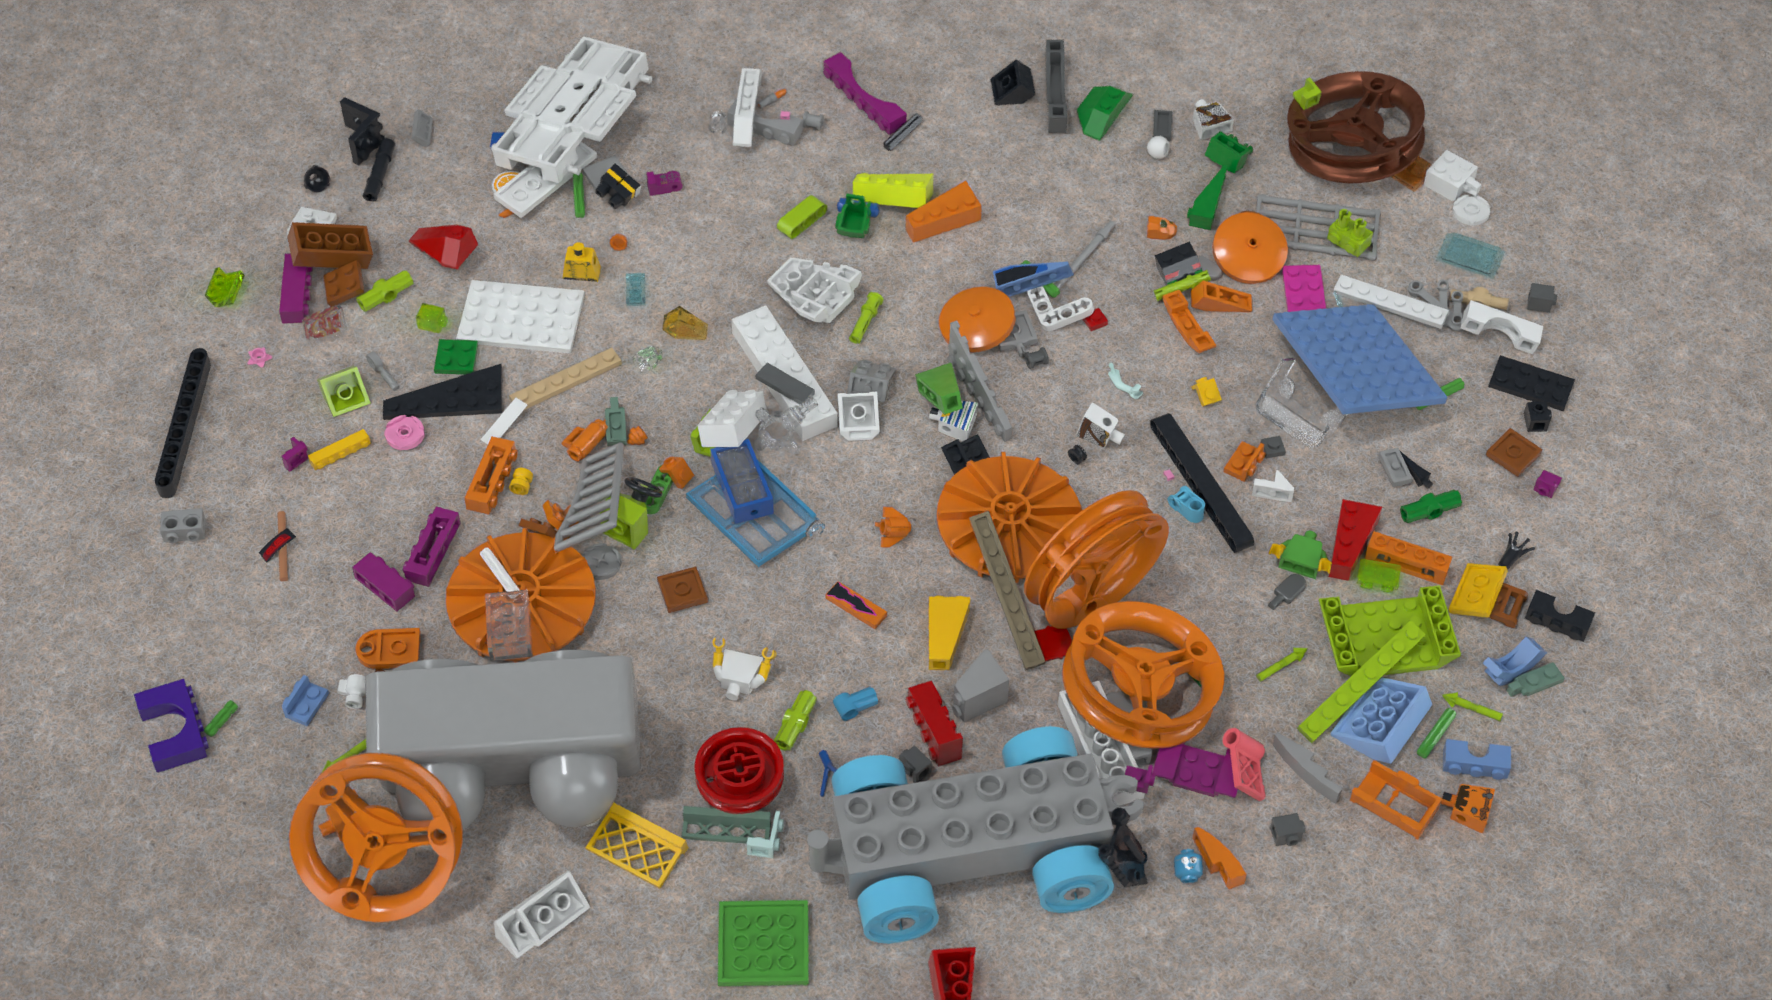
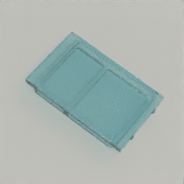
M1455 232L1447 233L1436 261L1494 279L1505 254L1504 251H1501L1500 247Z

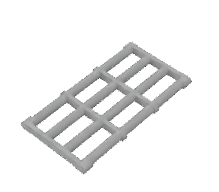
M1258 194L1257 213L1269 218L1296 221L1295 227L1278 225L1284 234L1294 235V241L1287 240L1288 248L1293 250L1298 249L1328 253L1330 255L1356 257L1343 248L1335 247V244L1332 242L1331 246L1298 242V235L1327 239L1328 236L1326 231L1299 228L1300 222L1330 226L1338 219L1341 209H1347V212L1350 211L1351 215L1374 217V224L1367 223L1366 225L1367 229L1374 231L1371 241L1372 252L1364 251L1358 258H1366L1375 261L1377 258L1376 247L1379 217L1381 214L1379 209L1370 210L1340 206L1339 204L1332 205L1302 201V199L1294 200ZM1261 203L1298 207L1297 214L1261 209ZM1301 208L1335 212L1334 219L1301 214Z

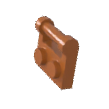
M1503 583L1489 618L1504 623L1507 627L1515 628L1518 623V614L1523 602L1528 598V593L1525 590ZM1513 596L1515 597V602L1510 614L1503 613L1509 597Z

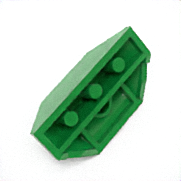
M1114 86L1093 87L1077 108V115L1083 134L1100 141L1133 94Z

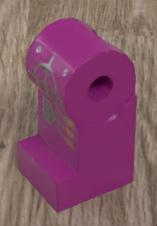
M654 171L646 172L649 196L680 191L683 187L678 171H669L655 175Z

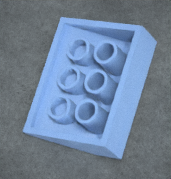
M1382 677L1345 712L1330 733L1331 736L1373 760L1391 764L1433 705L1426 686Z

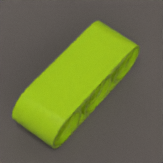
M810 195L778 221L777 229L789 238L794 239L826 213L828 207L818 198Z

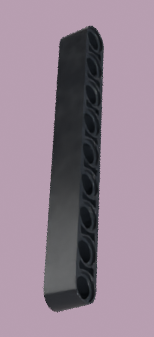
M196 348L190 353L155 476V485L159 496L162 498H171L177 491L207 383L211 363L207 351L203 348Z
M1167 413L1151 419V430L1193 493L1204 500L1205 511L1231 550L1237 553L1254 546L1252 533L1173 416Z

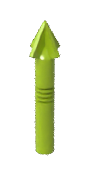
M1293 647L1291 654L1256 675L1257 679L1261 682L1295 660L1301 662L1308 648Z
M1458 692L1442 694L1451 707L1458 705L1466 709H1472L1476 713L1498 721L1502 718L1503 713L1458 697Z
M366 739L333 762L327 760L322 772L334 763L366 749Z

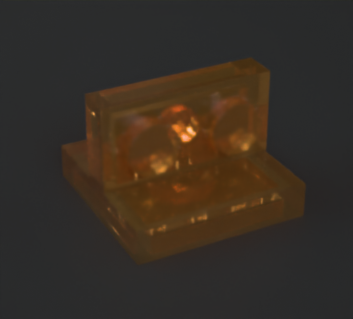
M1418 156L1410 166L1391 176V178L1415 192L1424 184L1426 172L1432 165Z

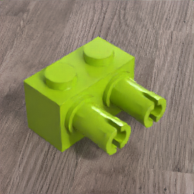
M1341 209L1338 219L1329 226L1327 239L1348 253L1359 257L1371 245L1373 232L1366 228L1367 222L1365 220L1357 218L1354 221L1350 219V211L1347 212V209Z

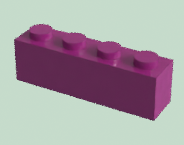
M287 253L284 256L279 308L282 324L305 323L306 316H309V304H307V301L311 300V293L308 287L312 286L310 272H313V267L293 266L291 253Z

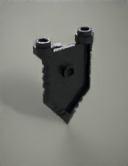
M1118 807L1111 813V819L1115 823L1116 828L1110 845H1102L1098 850V855L1108 865L1124 888L1148 884L1144 871L1147 853L1144 850L1142 851V845L1127 826L1130 815L1125 809Z

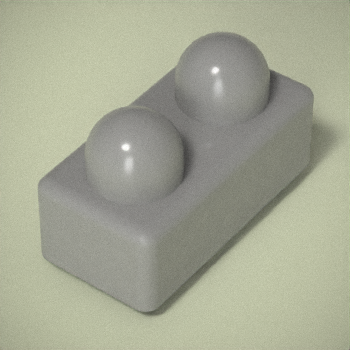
M561 650L539 654L524 662L478 665L473 662L456 659H429L407 663L392 671L370 673L365 677L367 753L397 755L409 759L430 771L442 782L454 799L462 821L463 831L478 818L485 802V787L519 784L530 785L531 797L536 808L552 823L569 828L590 825L602 818L611 808L617 794L618 777L633 776L641 768L637 687L632 659L627 656H610L589 650ZM378 779L384 790L396 793L397 804L405 820L425 821L433 819L426 805L412 792L398 784ZM420 831L422 834H428L427 831Z

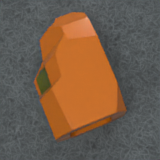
M1148 216L1147 238L1167 240L1176 235L1177 226L1174 222L1168 221L1166 218Z

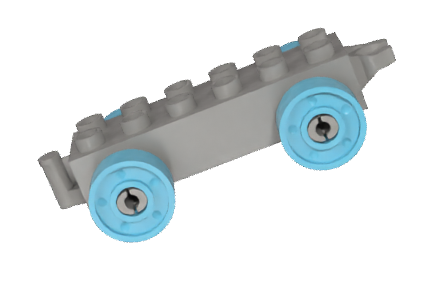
M1050 726L1022 732L1009 740L1002 750L1005 768L911 784L907 782L903 763L897 758L887 755H871L857 758L841 766L832 776L834 797H832L833 827L836 838L828 840V835L821 831V829H816L809 833L807 837L809 866L812 871L817 873L825 871L844 875L849 900L858 899L857 903L864 935L869 940L877 943L888 944L909 941L928 933L936 926L939 921V915L932 889L934 885L1032 868L1040 905L1045 910L1054 913L1085 910L1101 903L1113 892L1114 883L1110 869L1099 857L1098 850L1104 844L1110 845L1113 835L1112 825H1115L1111 819V813L1114 809L1118 807L1125 809L1130 815L1129 821L1137 819L1142 814L1144 807L1142 800L1136 799L1127 806H1120L1112 798L1118 791H1125L1130 794L1135 793L1138 784L1137 779L1128 775H1115L1107 779H1099L1093 754L1078 755L1073 735L1064 728Z

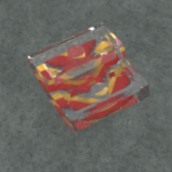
M340 305L322 309L302 320L307 343L312 348L327 338L333 342L348 332L343 309Z

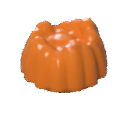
M617 233L611 237V248L621 251L626 249L628 243L626 236Z

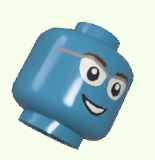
M1193 849L1181 850V854L1176 855L1174 858L1175 876L1181 882L1194 883L1203 875L1202 857L1194 853Z

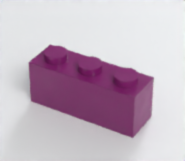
M370 552L352 567L355 579L396 612L415 597L413 583L407 578H402L394 567L390 568L380 556L376 557Z

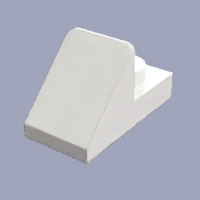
M1276 470L1274 481L1255 478L1252 496L1292 502L1294 487L1278 470Z

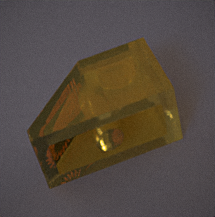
M678 306L664 315L662 330L675 339L705 340L708 324L683 307Z

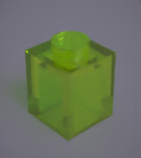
M422 303L416 315L418 329L440 334L442 327L447 325L448 317L445 315L443 307Z

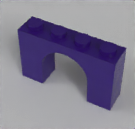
M181 679L134 694L142 722L166 714H177L186 719L183 729L176 736L148 745L157 773L207 757L205 749H208L209 745L206 736L202 737L200 733L204 731L201 719H196L199 710L196 702H191V698H194L191 685L187 686L185 680Z

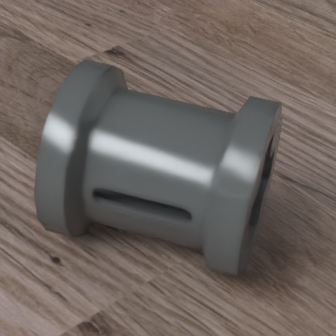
M1044 347L1032 353H1024V359L1029 369L1042 363H1049V357Z

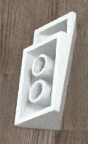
M566 871L495 920V937L518 959L532 947L543 944L591 907L570 871Z

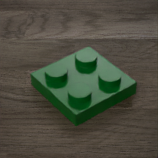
M439 339L434 366L435 374L466 375L474 372L478 341Z

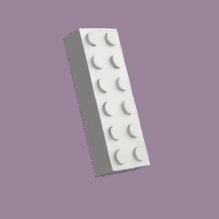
M1092 682L1096 690L1107 699L1100 682ZM1066 690L1059 692L1058 707L1069 732L1073 735L1079 755L1093 754L1099 779H1107L1115 775H1125L1127 765L1138 768L1128 744L1112 739L1090 725L1075 709L1068 698ZM1118 791L1112 798L1117 805L1121 806L1131 803L1136 799H1144L1145 793L1136 791L1130 794L1125 791Z

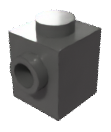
M1532 283L1528 294L1527 309L1550 313L1552 305L1555 306L1557 302V294H1554L1555 286Z
M1298 813L1272 817L1270 830L1275 845L1287 844L1288 846H1293L1301 842L1303 833H1305V824L1303 820L1299 819Z

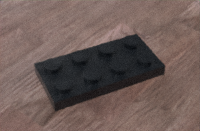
M1500 355L1488 387L1532 402H1547L1548 407L1564 412L1575 379Z

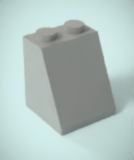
M988 648L979 655L954 685L952 710L955 716L960 717L963 722H967L1008 702L1009 678Z

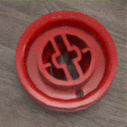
M734 727L717 732L702 744L695 758V780L698 791L708 804L726 813L746 814L764 808L776 798L784 782V761L780 748L768 735L752 728ZM708 778H712V779H713L712 782H707L706 780H707Z

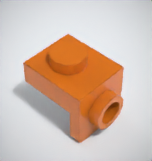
M668 457L659 468L660 472L668 473L676 487L683 489L695 476L683 457Z

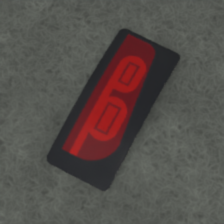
M286 528L271 539L260 550L259 554L267 563L281 548L295 539L296 536Z

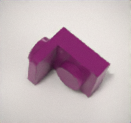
M295 437L290 439L293 448L281 456L284 467L289 472L308 460L307 446L303 441H298Z
M1543 470L1540 477L1537 478L1533 490L1542 496L1552 498L1562 477Z
M1149 764L1148 770L1128 765L1126 767L1125 775L1133 777L1138 781L1137 792L1147 794L1149 786H1154L1156 774L1152 773L1153 765Z

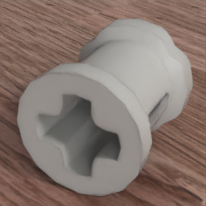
M805 111L802 120L803 127L809 126L821 130L824 115L809 114L808 111Z

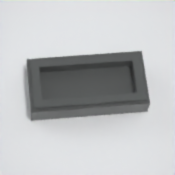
M1154 110L1153 137L1162 136L1171 141L1172 111Z

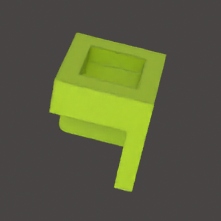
M1309 77L1306 79L1305 86L1294 91L1292 96L1302 109L1305 110L1319 103L1322 92Z

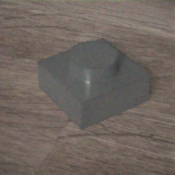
M1280 436L1261 439L1260 443L1265 444L1263 452H1265L1266 459L1285 455L1286 450Z

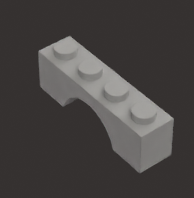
M737 98L727 112L728 125L734 127ZM754 113L753 133L764 136L767 139H774L783 144L794 146L803 132V123L800 118L790 115L789 120L780 118L764 119Z

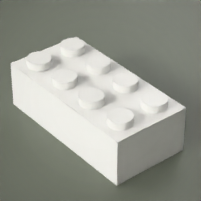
M727 391L698 424L702 447H739L767 414L763 391Z

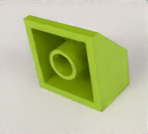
M351 366L317 379L322 395L333 417L371 404L356 366Z

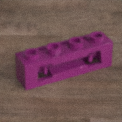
M436 506L433 513L429 514L425 529L420 531L419 540L416 545H413L411 556L403 565L405 579L407 578L412 583L426 587L430 586L461 524L459 512ZM436 531H437V532H438V533H437L438 537H437V539H436V541H435V543H434V545H433V547H432V549H431V551H430V553H429V561H428V563H427L426 556H427V554H428V552H429V550H430V548H431V546H432V544H433V542H434V540H435V538H436V537H435V533H436Z

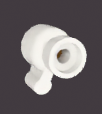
M352 674L348 676L347 680H339L337 693L348 695L345 701L346 707L350 709H360L362 707V697L366 694L365 676Z

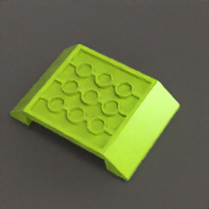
M1440 585L1420 587L1418 596L1347 605L1341 604L1339 596L1319 599L1337 670L1350 677L1410 620L1426 636L1385 675L1436 670L1461 656Z

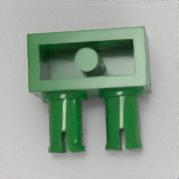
M1220 131L1210 139L1205 156L1222 167L1227 165V171L1235 174L1244 167L1248 155L1253 152V147L1251 145L1248 146V143L1242 145L1233 134L1227 136Z

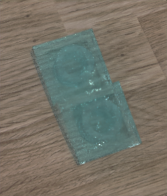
M645 273L626 274V306L646 305Z

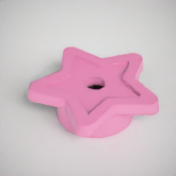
M265 347L255 348L248 352L251 358L247 363L248 365L257 364L262 368L265 361L272 359V356L266 354Z

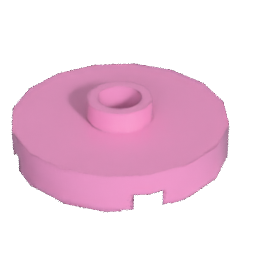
M401 415L387 423L384 435L388 445L392 448L410 450L422 442L425 430L418 418Z

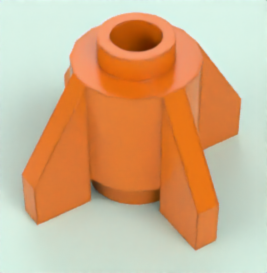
M883 507V517L886 518L880 522H875V526L880 527V533L886 536L881 537V547H891L907 537L911 531V523L907 517L893 507Z

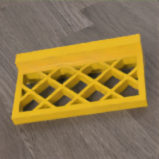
M613 802L585 848L660 889L680 856L685 854L689 847L683 838ZM610 820L618 823L619 830L607 833L606 826ZM634 831L637 833L638 839L625 842L623 833ZM621 834L623 843L611 847L608 837ZM606 838L608 848L601 850L594 848L598 840ZM650 840L655 842L656 849L644 852L643 842ZM639 844L641 853L629 856L627 847ZM624 848L626 858L619 860L613 858L612 851ZM670 850L675 853L671 860L662 862L660 852ZM658 853L660 863L647 866L645 857ZM643 858L644 868L637 870L632 868L630 861ZM661 868L663 874L656 881L650 877V870Z

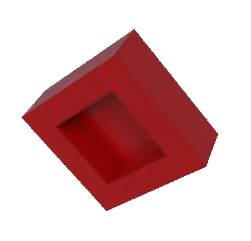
M1100 308L1094 309L1092 315L1083 318L1090 331L1108 325V320Z

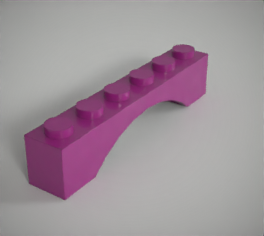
M842 52L824 60V76L827 79L830 78L835 86L845 93L848 99H852L857 107L867 114L870 120H874L882 131L891 135L907 122V113L896 103L878 99L868 94L858 85L852 73V62Z

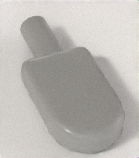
M1203 255L1198 257L1202 270L1208 271L1212 281L1218 280L1222 276V270L1216 263Z

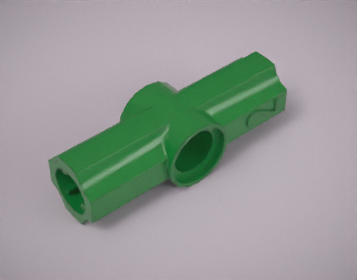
M1455 489L1438 495L1433 493L1425 494L1419 501L1401 506V518L1404 523H1411L1426 517L1429 520L1438 518L1445 511L1461 507V495Z

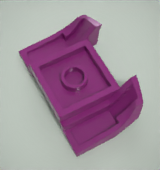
M1185 743L1159 749L1152 772L1156 774V777L1169 780L1172 786L1214 797L1215 795L1222 794L1236 798L1238 789L1234 787L1230 749L1227 748L1225 756L1187 746Z

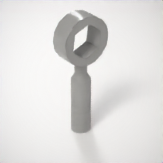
M374 351L367 354L366 359L375 372L380 371L381 376L393 391L399 389L400 386L387 370L383 369V363L378 354Z

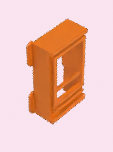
M1373 760L1364 780L1358 788H1353L1350 801L1380 816L1418 840L1439 810L1442 798L1419 786V780L1402 770L1396 773ZM1387 784L1396 789V791L1392 792V797L1385 805L1376 800V798ZM1399 792L1428 808L1419 823L1389 807L1395 797H1398Z

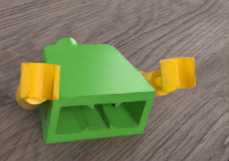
M1306 531L1304 536L1295 534L1292 539H1288L1280 545L1276 543L1271 545L1268 554H1274L1277 556L1276 558H1280L1279 568L1315 580L1317 573L1321 570L1327 571L1330 574L1332 562L1328 560L1326 551L1322 549V542L1316 540L1317 534L1313 531Z

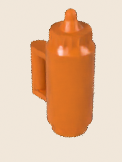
M596 419L585 429L577 426L562 441V445L568 448L567 453L574 461H580L597 446L606 435L608 426L605 419L603 421Z

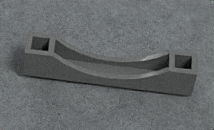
M1046 39L1045 69L1048 133H1066L1067 129L1064 40Z

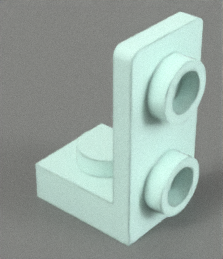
M780 811L775 812L770 840L762 837H748L747 855L773 858L774 852L779 851L780 838H777L778 832H782L784 827V819H781Z

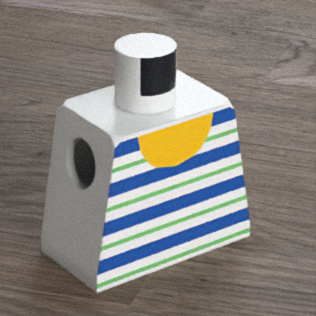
M961 401L963 409L948 414H943L938 408L932 407L929 419L939 421V432L961 441L969 438L977 416L978 403Z

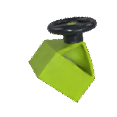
M627 477L624 482L629 488L633 489V493L631 496L620 493L617 525L615 528L603 532V534L635 550L648 534V517L645 503L649 496L658 498L663 493L661 489L649 482L634 477ZM608 508V509H606V510H604V511H601L600 514L603 513V512H606V511L610 510V508Z

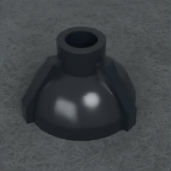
M313 165L304 175V187L312 192H321L330 185L329 173L318 165Z

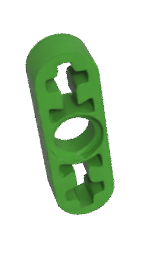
M661 466L658 467L651 484L656 487H663V494L658 498L653 497L654 504L651 507L648 505L651 504L653 499L651 496L648 497L645 503L647 514H655L660 510L673 483L669 474L660 472L659 468Z

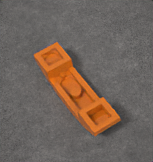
M1177 290L1163 295L1162 299L1175 327L1187 344L1198 353L1215 348L1216 343L1208 331L1203 332L1189 311V303L1181 291Z

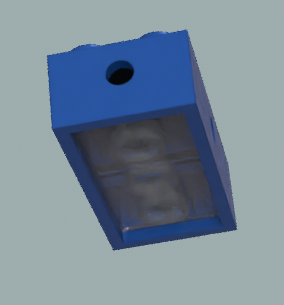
M749 439L744 440L739 447H716L710 449L711 464L735 524L774 514L773 497Z

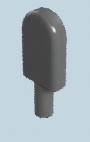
M1299 574L1288 576L1275 588L1274 594L1276 597L1268 606L1274 610L1283 601L1290 604L1306 588L1305 578Z

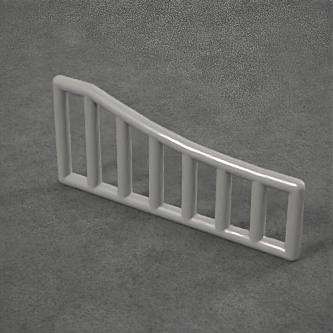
M617 443L582 459L575 496L555 535V551H562L616 527L624 455L623 443ZM616 453L615 455H613V456H611V457H609V458H606V459H604V460H602V461H599V462H597V463H595V464L589 466V464H592V463H594V462H596V461H598V460H601V459H603V458H605V457H608V456H610V455ZM614 464V466H611V467H609V468H607V469H605V470H602V471H600V472H598V473H596V474H593V475L587 477L588 475H590V474H592V473H594V472H597V471H599V470H601V469H603V468H606V467H608V466ZM613 475L612 477H610V478H608V479H606V480H603V481H601V482H599V483H596V484H594V485H592V486H590V487L585 488L586 486H588V485H590V484H593V483H595V482H597V481H600V480H602V479H604V478H606V477H609V476ZM612 486L611 488H609V489H607V490H605V491H602V492H600V493H598V494H595V495H593V496H591V497H588V498L582 500V498H585V497H587V496H589V495H592V494H594V493H596V492H598V491H601V490H603V489H605V488H608V487ZM611 497V499H608V500H606V501H604V502H601V503H599V504H597V505H595V506H592V507H590V508H588V509H585V510H583V511H581V512L576 513L577 511H579V510H581V509H584V508H586V507H588V506H591V505H593V504H595V503H597V502H600V501H602V500H604V499H607V498ZM610 508V510H608V511H606V512H603V513H601V514H599V515H596V516H594V517H592V518H589V519H587V520H585V521H583V522H580V523H578V524H576V525H573V526L569 527L571 524H574V523H576V522H578V521H581V520H583V519H585V518H588V517H590V516H592V515H594V514H597V513H599V512H601V511H604V510ZM609 519L608 522H605V523H603V524H601V525H599V526H596V527H594V528H592V529H589V530H587V531H585V532H582V533H580V534H578V535H575V536H573V537H571V538L566 539V540L563 541V539L566 538V537H569V536H571V535H573V534H576V533H578V532H580V531H583V530H585V529H587V528H589V527H592V526H594V525H596V524H599V523H601V522L606 521V520Z

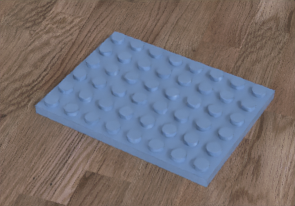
M1374 304L1274 313L1272 319L1342 414L1446 403L1448 397Z

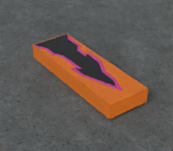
M839 581L825 595V599L873 629H876L887 617L886 610Z

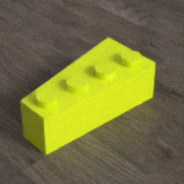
M861 173L857 174L853 180V194L864 196L866 202L871 201L880 205L919 208L928 203L933 195V174Z

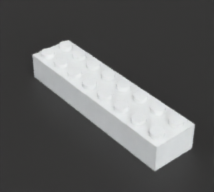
M765 305L731 319L732 334L757 372L768 362L815 389V394L804 406H801L767 386L801 440L805 441L836 428V410L767 306Z

